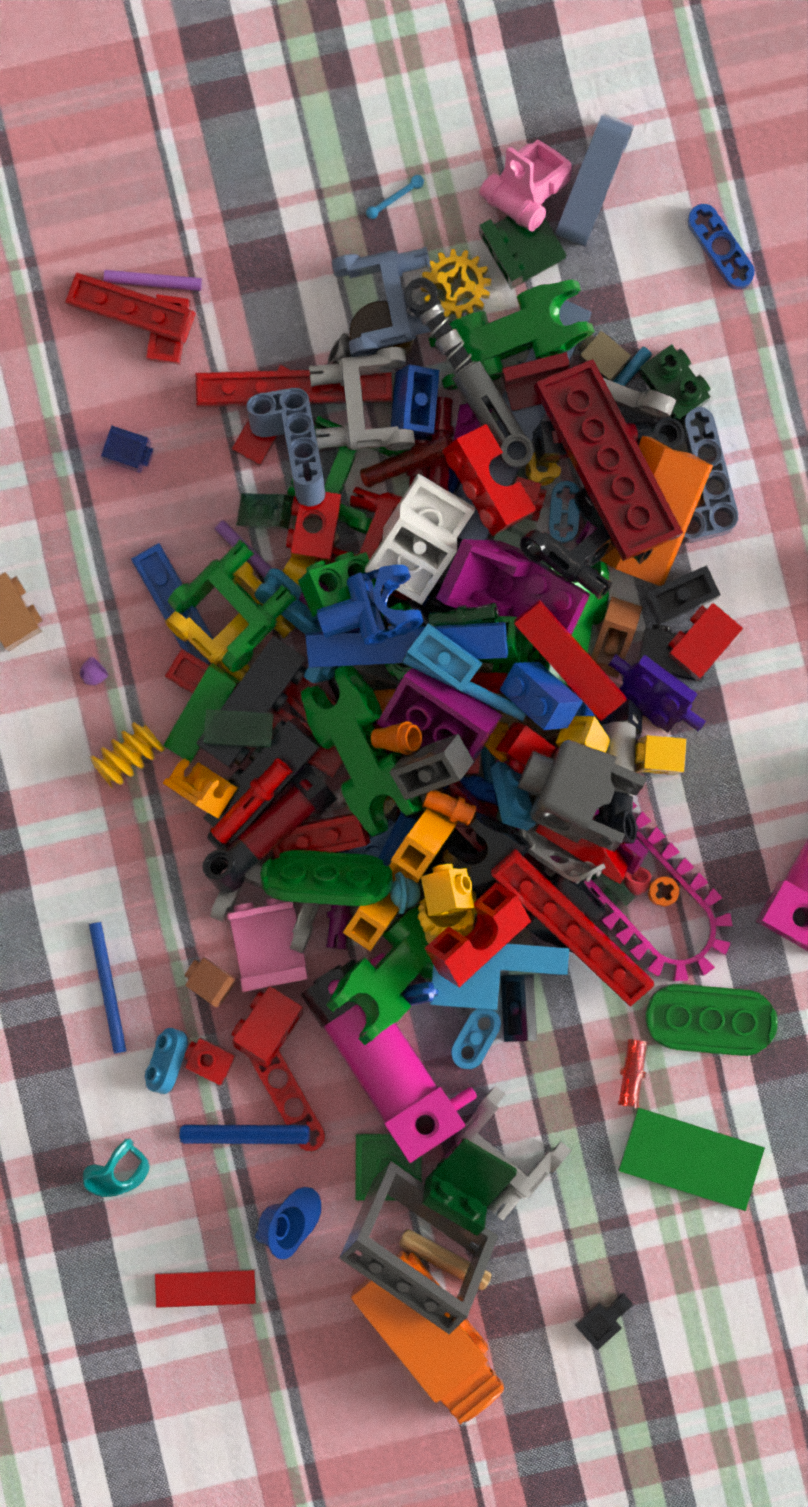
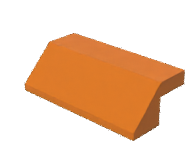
M642 436L639 448L676 517L683 534L679 538L653 548L650 556L642 564H639L633 557L622 561L616 548H613L600 560L616 570L662 586L668 577L713 465L691 453L673 450L652 437Z

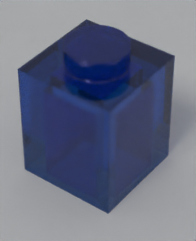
M111 425L101 457L105 462L141 473L143 466L148 467L150 465L154 448L150 447L151 441L148 437Z

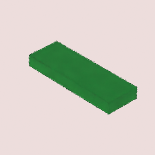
M215 664L209 665L163 746L181 758L189 760V763H191L200 750V747L196 744L240 681Z

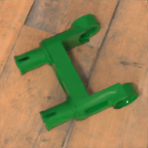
M319 415L315 421L316 426L314 425L315 434L316 428L342 427V425L324 419ZM347 446L337 447L339 450L326 480L325 492L342 493L359 449L351 450L347 449ZM386 447L368 448L389 457L393 454L402 458L406 457L409 450L393 451L386 449ZM289 486L287 496H296L294 487ZM341 504L338 520L347 523L348 527L358 532L367 534L372 519L365 517L366 513Z
M241 539L220 560H212L191 583L182 584L168 598V604L173 610L183 613L191 606L195 608L216 588L249 623L227 647L228 651L222 658L223 664L233 673L248 664L253 657L252 650L277 626L278 621L276 619L297 600L291 594L292 592L283 584L279 586L280 588L263 605L257 604L234 579L236 577L234 573L254 555V552L251 549L249 550V547Z

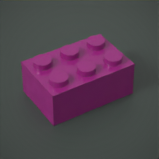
M411 668L402 678L377 724L383 728L405 721L417 725L422 734L420 748L459 734L475 763L502 715L485 703Z

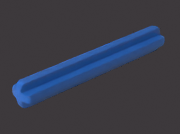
M183 1125L180 1127L179 1132L180 1142L183 1144H306L310 1139V1130L307 1125Z

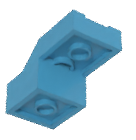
M506 944L460 988L439 975L433 965L432 983L434 988L438 989V996H434L430 1005L497 1010L500 970L567 975L569 948Z

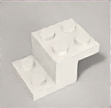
M417 474L384 525L383 540L365 566V572L368 573L388 565L407 566L411 578L404 584L399 585L400 587L396 590L422 605L456 554L457 537L473 515L475 507L422 475Z

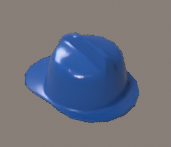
M302 1187L292 1192L283 1203L267 1207L259 1218L258 1231L255 1234L256 1240L268 1246L271 1254L277 1259L285 1260L291 1257L319 1221L321 1215V1199L319 1194L313 1188Z

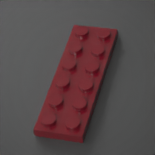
M589 360L536 382L533 388L622 561L679 538L683 531L594 360Z

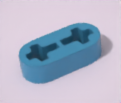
M561 481L552 490L548 530L549 535L560 544H568L577 535L580 510L576 506L574 499L569 500L568 510H563L562 499L557 498L556 494L562 493L563 488H569V493L575 495L580 489L571 481ZM561 515H567V526L573 529V531L567 532L566 537H560V532L554 530V526L560 525Z

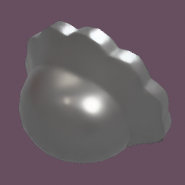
M343 333L335 341L328 357V364L339 363L338 360H342L341 358L352 357L348 345L350 336L346 333Z

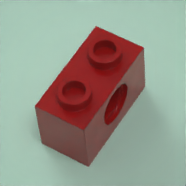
M326 492L324 500L315 506H304L294 496L291 515L297 516L295 529H288L286 548H291V556L293 558L331 563L341 505V494ZM312 517L318 518L323 524L321 530L317 533L307 532L303 527L307 519Z

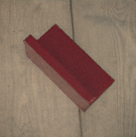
M567 352L502 369V377L512 411L542 405L533 386L540 380L569 369L570 363Z

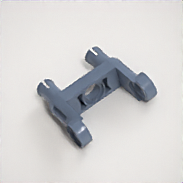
M427 247L399 254L394 250L360 257L357 254H349L337 257L331 261L335 276H350L351 279L381 272L393 326L361 333V337L349 341L348 345L352 357L373 355L380 348L410 342L416 339V335L431 332L428 326L423 325L420 318L407 313L400 280L404 272L431 267Z

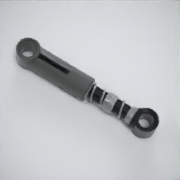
M426 278L412 280L405 289L404 301L406 307L415 314L416 318H420L423 325L428 326L432 332L431 338L436 339L435 344L440 353H442L441 355H446V362L451 363L454 368L453 374L455 376L452 378L480 425L487 424L503 451L499 455L501 461L511 469H519L526 466L533 456L532 442L523 432L482 363L471 360L472 354H468L463 347L464 342L458 331H456L457 329H452L447 321L449 317H445L443 314L445 310L441 305L442 301L437 295L436 286ZM424 288L429 292L430 300L425 304H417L412 300V292L415 289ZM490 409L494 410L509 436L505 438L489 412ZM512 443L522 444L525 448V457L521 460L511 459L507 453L508 446Z

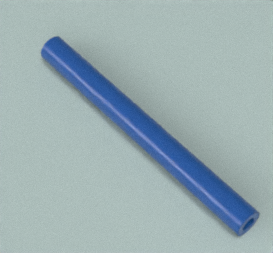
M102 922L89 924V930L114 1054L126 1052Z

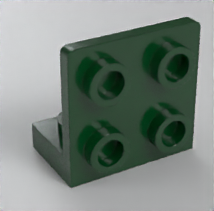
M509 216L495 224L489 219L479 225V235L511 290L560 263L567 257L546 218L534 231H529L519 226Z
M462 1138L425 1179L422 1204L478 1236L485 1229L487 1207L513 1180L517 1174V1169L468 1139Z

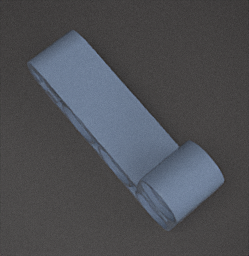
M605 113L602 114L555 235L586 246L621 156L634 129L633 124Z
M289 388L252 396L247 402V412L252 433L259 437L285 434L296 499L304 506L320 504L324 500L326 492L307 393L303 389Z
M695 407L687 413L683 422L688 453L698 457V451L702 448H708L713 451L715 460L709 463L713 467L707 481L718 480L723 486V491L718 495L710 494L705 484L700 496L702 507L695 508L691 518L698 523L699 531L696 534L685 533L682 540L685 543H694L726 535L732 531L738 521V510L713 414L704 407ZM695 417H698L700 422H706L702 429L703 440L694 443V441H698L700 437L698 427L691 426ZM718 511L728 513L731 518L730 525L726 527L717 525L714 521V514Z

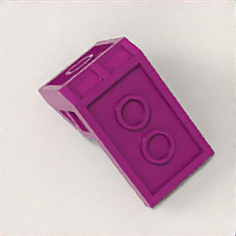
M463 539L436 599L454 608L466 605L468 608L495 603L497 606L495 609H498L499 616L519 617L538 600H541L572 635L590 593L569 582L543 563L530 560L522 550L500 540Z

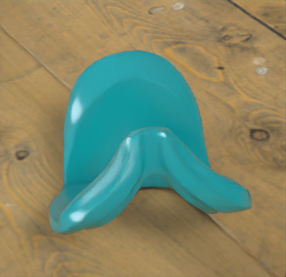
M125 1138L114 1150L105 1166L93 1164L84 1169L83 1185L89 1192L101 1197L121 1195L135 1189L144 1181L149 1172V1162L144 1154L134 1147V1142L131 1138ZM129 1151L141 1163L128 1180L119 1181L114 1176V1168L119 1160Z

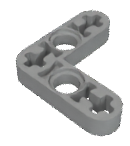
M603 378L617 405L657 420L671 416L676 403L674 398L654 390H646L640 393Z

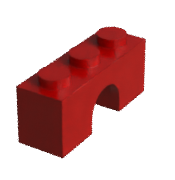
M487 424L457 438L442 450L449 467L454 470L460 480L464 493L471 499L478 511L482 524L489 530L492 536L521 522L536 511L520 481L511 486H502L491 477L489 464L501 455L503 451Z
M497 882L474 902V908L477 912V923L468 935L463 936L448 926L424 948L439 975L459 988L531 922L518 896Z

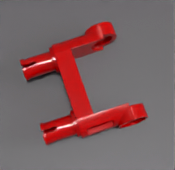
M355 487L353 493L357 494V497L351 495L350 506L375 513L358 553L366 552L370 560L383 540L384 525L403 497L389 492L380 495L360 487ZM333 547L331 563H334L336 557L347 553V551ZM397 590L390 594L404 601H412L411 598Z

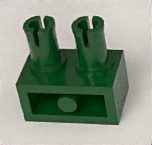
M671 344L639 368L638 374L650 390L663 393L676 400L670 417L681 422L685 419L687 413L696 407H702L709 401L711 396L708 392L711 389L700 374L695 376L689 368L691 361L681 348L676 350Z

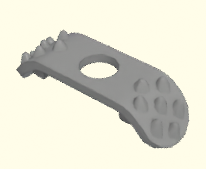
M537 822L528 831L519 828L518 833L530 845L527 853L576 884L584 879L586 882H589L594 874L599 877L602 870L606 868L604 863L595 866L589 861L581 862L547 838L535 832L539 824ZM549 856H559L566 861V863H557L553 861Z

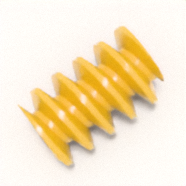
M133 722L131 724L134 732L133 735L123 730L121 732L123 743L113 738L111 740L112 752L105 747L100 748L103 756L102 760L94 755L90 756L92 764L112 789L111 781L119 785L124 783L121 775L122 772L130 777L134 775L132 764L140 769L145 767L142 756L150 760L155 759L152 751L153 747L160 752L165 751L164 746L145 723L142 727Z

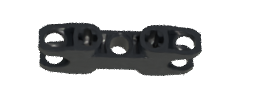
M476 812L470 826L486 841V847L479 853L467 854L455 846L448 845L443 851L442 859L446 864H452L453 869H467V874L472 882V890L482 896L496 882L499 883L491 875V870L514 849L524 856L530 849V845L508 825ZM531 863L581 912L598 920L605 915V905L588 888L583 880L576 884L557 872L550 877ZM525 908L531 920L525 927L527 930L544 942L559 948H568Z

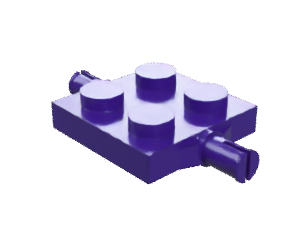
M616 654L608 664V666H611L624 676L623 683L619 689L626 696V699H630L653 725L660 727L668 733L676 723L682 720L697 732L705 724L706 720H703L690 710L692 702L698 694L646 655L638 663L631 666Z

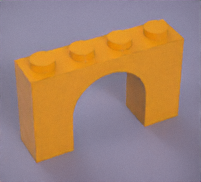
M427 808L391 859L392 862L389 867L392 870L393 882L395 881V874L401 872L405 878L412 879L418 883L458 822L448 821L449 817ZM390 893L376 903L360 906L343 933L371 951L399 912L398 907L393 904L390 898Z

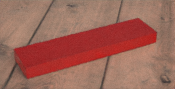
M78 272L75 273L65 303L70 306L184 344L196 315L193 310Z
M538 600L514 620L516 627L600 721L626 702V696L541 600Z

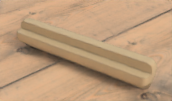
M410 1229L404 1232L399 1242L400 1247L413 1252L424 1260L464 1280L470 1261ZM485 1270L478 1289L484 1290L487 1287L492 1276L490 1272Z

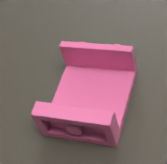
M271 898L266 900L267 906L254 908L253 902L234 906V913L227 914L228 920L231 923L242 992L309 979L304 952L299 953L290 949L294 937L292 931L297 921L294 902Z

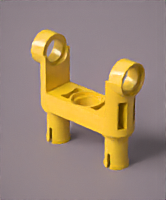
M246 561L234 573L236 576L234 579L257 604L263 605L255 597V592L262 582L253 575L254 570ZM176 611L165 620L168 628L184 642L188 640L211 664H219L239 681L243 679L251 668L249 665H246L233 673L222 662V658L228 651L227 647L249 625L240 613L213 640L190 617L186 619ZM280 615L276 619L278 623L274 629L285 639L294 630L295 626Z

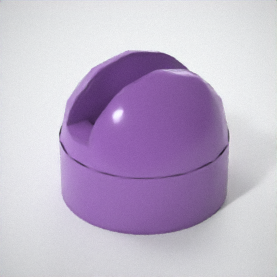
M90 657L83 663L79 673L85 684L93 686L103 682L109 676L106 669L94 657Z

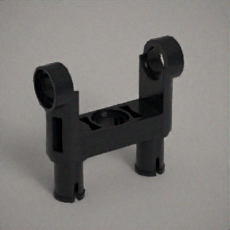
M583 487L575 494V504L582 512L581 516L598 529L571 551L546 532L542 533L538 530H531L520 540V547L530 560L534 562L543 560L569 582H579L599 600L609 591L612 582L600 575L592 566L616 547L585 487ZM585 497H587V499L591 502V504H592L593 506H591V505L587 502V500H586ZM533 541L539 546L540 549H538L534 545ZM653 549L633 558L639 564H642L650 556Z

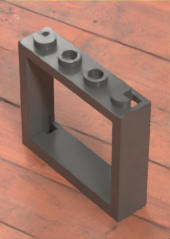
M391 1161L373 1179L339 1258L440 1329L450 1334L468 1317L498 1236L486 1227L476 1236L423 1205L425 1185ZM387 1194L473 1253L457 1298L369 1238ZM356 1250H358V1251H360L362 1254L359 1256V1255H357V1254L354 1253V1252H355ZM446 1312L450 1314L449 1318L444 1315Z

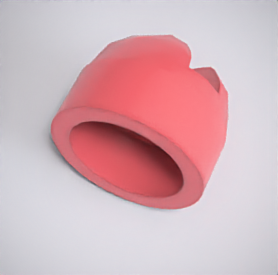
M640 867L633 875L626 871L624 878L625 888L635 896L645 893L650 887L651 873L643 867Z

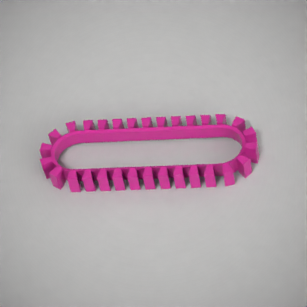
M633 802V809H634V808L637 807V805ZM643 811L635 819L639 829L652 822ZM657 827L652 830L647 838L638 831L636 838L704 910L710 927L708 940L703 949L691 958L685 960L667 958L653 947L591 879L589 882H586L584 879L588 888H591L599 896L598 898L613 911L600 921L608 930L613 928L618 919L627 926V928L615 934L614 937L625 946L634 934L641 943L628 950V952L639 961L648 949L656 958L645 970L653 975L660 976L665 962L675 965L673 981H689L685 965L696 962L701 976H704L715 968L704 957L710 948H713L722 955H726L731 942L715 939L716 926H733L731 914L726 913L716 918L714 917L710 906L722 899L721 895L714 888L709 890L703 900L695 892L708 883L700 873H697L689 884L681 877L694 868L685 857L682 858L675 869L667 862L668 859L680 853L671 842L667 844L661 854L652 846L666 837ZM549 856L557 863L561 860L559 856Z

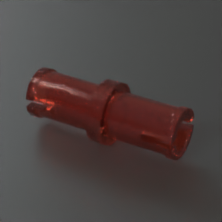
M627 1039L628 1044L624 1068H620L619 1074L623 1076L617 1105L639 1108L638 1103L642 1079H646L647 1073L644 1072V1064L649 1042Z

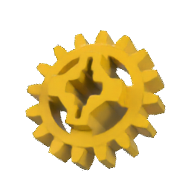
M451 249L450 257L446 258L440 252L438 253V263L430 260L431 267L429 269L431 272H423L422 278L432 281L437 289L443 291L445 301H442L441 305L445 310V317L455 314L456 319L461 318L462 313L466 312L467 315L474 313V307L483 310L484 303L480 299H489L490 292L484 289V287L491 285V279L483 278L488 272L487 266L478 267L480 257L476 256L469 260L467 250H464L461 256H457L455 249ZM455 265L454 269L446 273L441 271L445 267ZM467 269L473 272L478 284L469 279ZM461 273L460 280L462 287H458L457 291H455L454 296L451 297V284L455 282V279L458 278V274ZM421 288V292L428 293L426 289ZM430 294L424 298V303L430 300ZM464 298L471 299L466 304L456 306L457 302Z

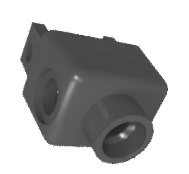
M566 740L562 742L552 758L533 751L522 772L517 788L536 796L530 810L531 819L575 843H578L583 838L614 852L622 843L625 834L592 820L598 808L610 804L616 789L615 787L636 796L644 787L647 777L615 764L617 757Z

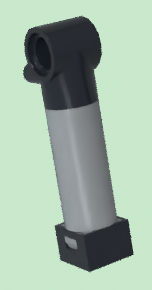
M626 699V702L602 721L598 719V722L610 738L606 753L617 757L615 764L634 772L636 734L642 733L643 712L630 699ZM615 787L616 789L610 804L601 806L599 814L595 815L593 820L624 833L625 836L620 845L632 844L636 840L639 829L633 815V794Z

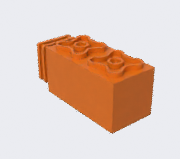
M402 1250L396 1255L439 1285L413 1252L407 1255ZM366 1279L352 1291L350 1298L431 1399L435 1403L441 1401L449 1409V1412L454 1415L460 1425L476 1417L501 1395L504 1390V1384L487 1362L486 1351L488 1350V1344L467 1318L448 1334L370 1279ZM446 1312V1313L444 1314L445 1316H447V1317L449 1318V1316H450L449 1313Z

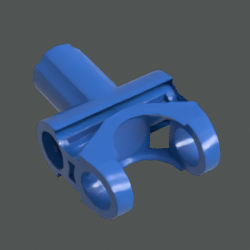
M388 565L368 573H358L348 578L347 586L351 599L317 609L318 620L325 638L359 628L365 645H377L384 643L387 639L399 635L403 636L417 629L423 623L421 611L415 609L403 611V609L393 610L387 607L389 595L398 589L399 585L404 584L411 578L409 568L405 565ZM373 578L376 579L375 587L372 582ZM382 615L384 619L391 625L388 626V632H386Z

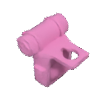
M540 140L528 143L519 151L509 147L506 150L505 169L500 176L495 173L489 176L483 182L479 193L481 197L487 200L488 204L498 208L512 218L516 224L529 231H534L541 225L546 215V209L541 204L570 181L572 165L559 152Z

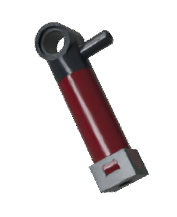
M670 417L660 419L657 422L627 423L638 446L642 436H647L676 450L682 444L685 437V431L681 423ZM541 421L532 432L536 464L559 463L562 458H569L551 421ZM659 433L666 435L670 443L662 441Z
M308 765L290 780L294 786L234 841L224 844L217 840L211 831L208 833L207 839L217 850L208 854L204 859L202 865L203 872L219 891L231 893L239 889L244 883L245 874L315 810L321 815L337 800L329 787Z

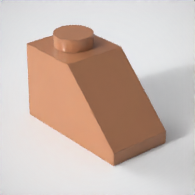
M611 596L591 658L606 675L618 678L620 673L611 666H608V664L616 654L625 661L643 607Z
M204 957L201 962L194 960L184 975L189 979L185 986L216 1008L222 1005L238 980Z

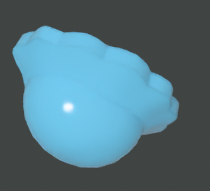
M401 872L395 874V881L390 891V898L393 904L398 907L399 914H404L407 908L416 905L420 898L418 884L412 879L405 878Z

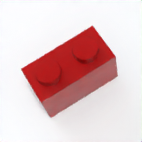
M714 603L708 609L701 605L690 618V621L694 624L686 634L680 630L668 644L673 649L668 654V657L697 682L743 629L742 626Z
M271 986L267 988L265 993L260 991L255 996L250 1005L253 1011L246 1020L241 1018L231 1033L234 1037L232 1040L234 1048L266 1069L303 1016V1007Z

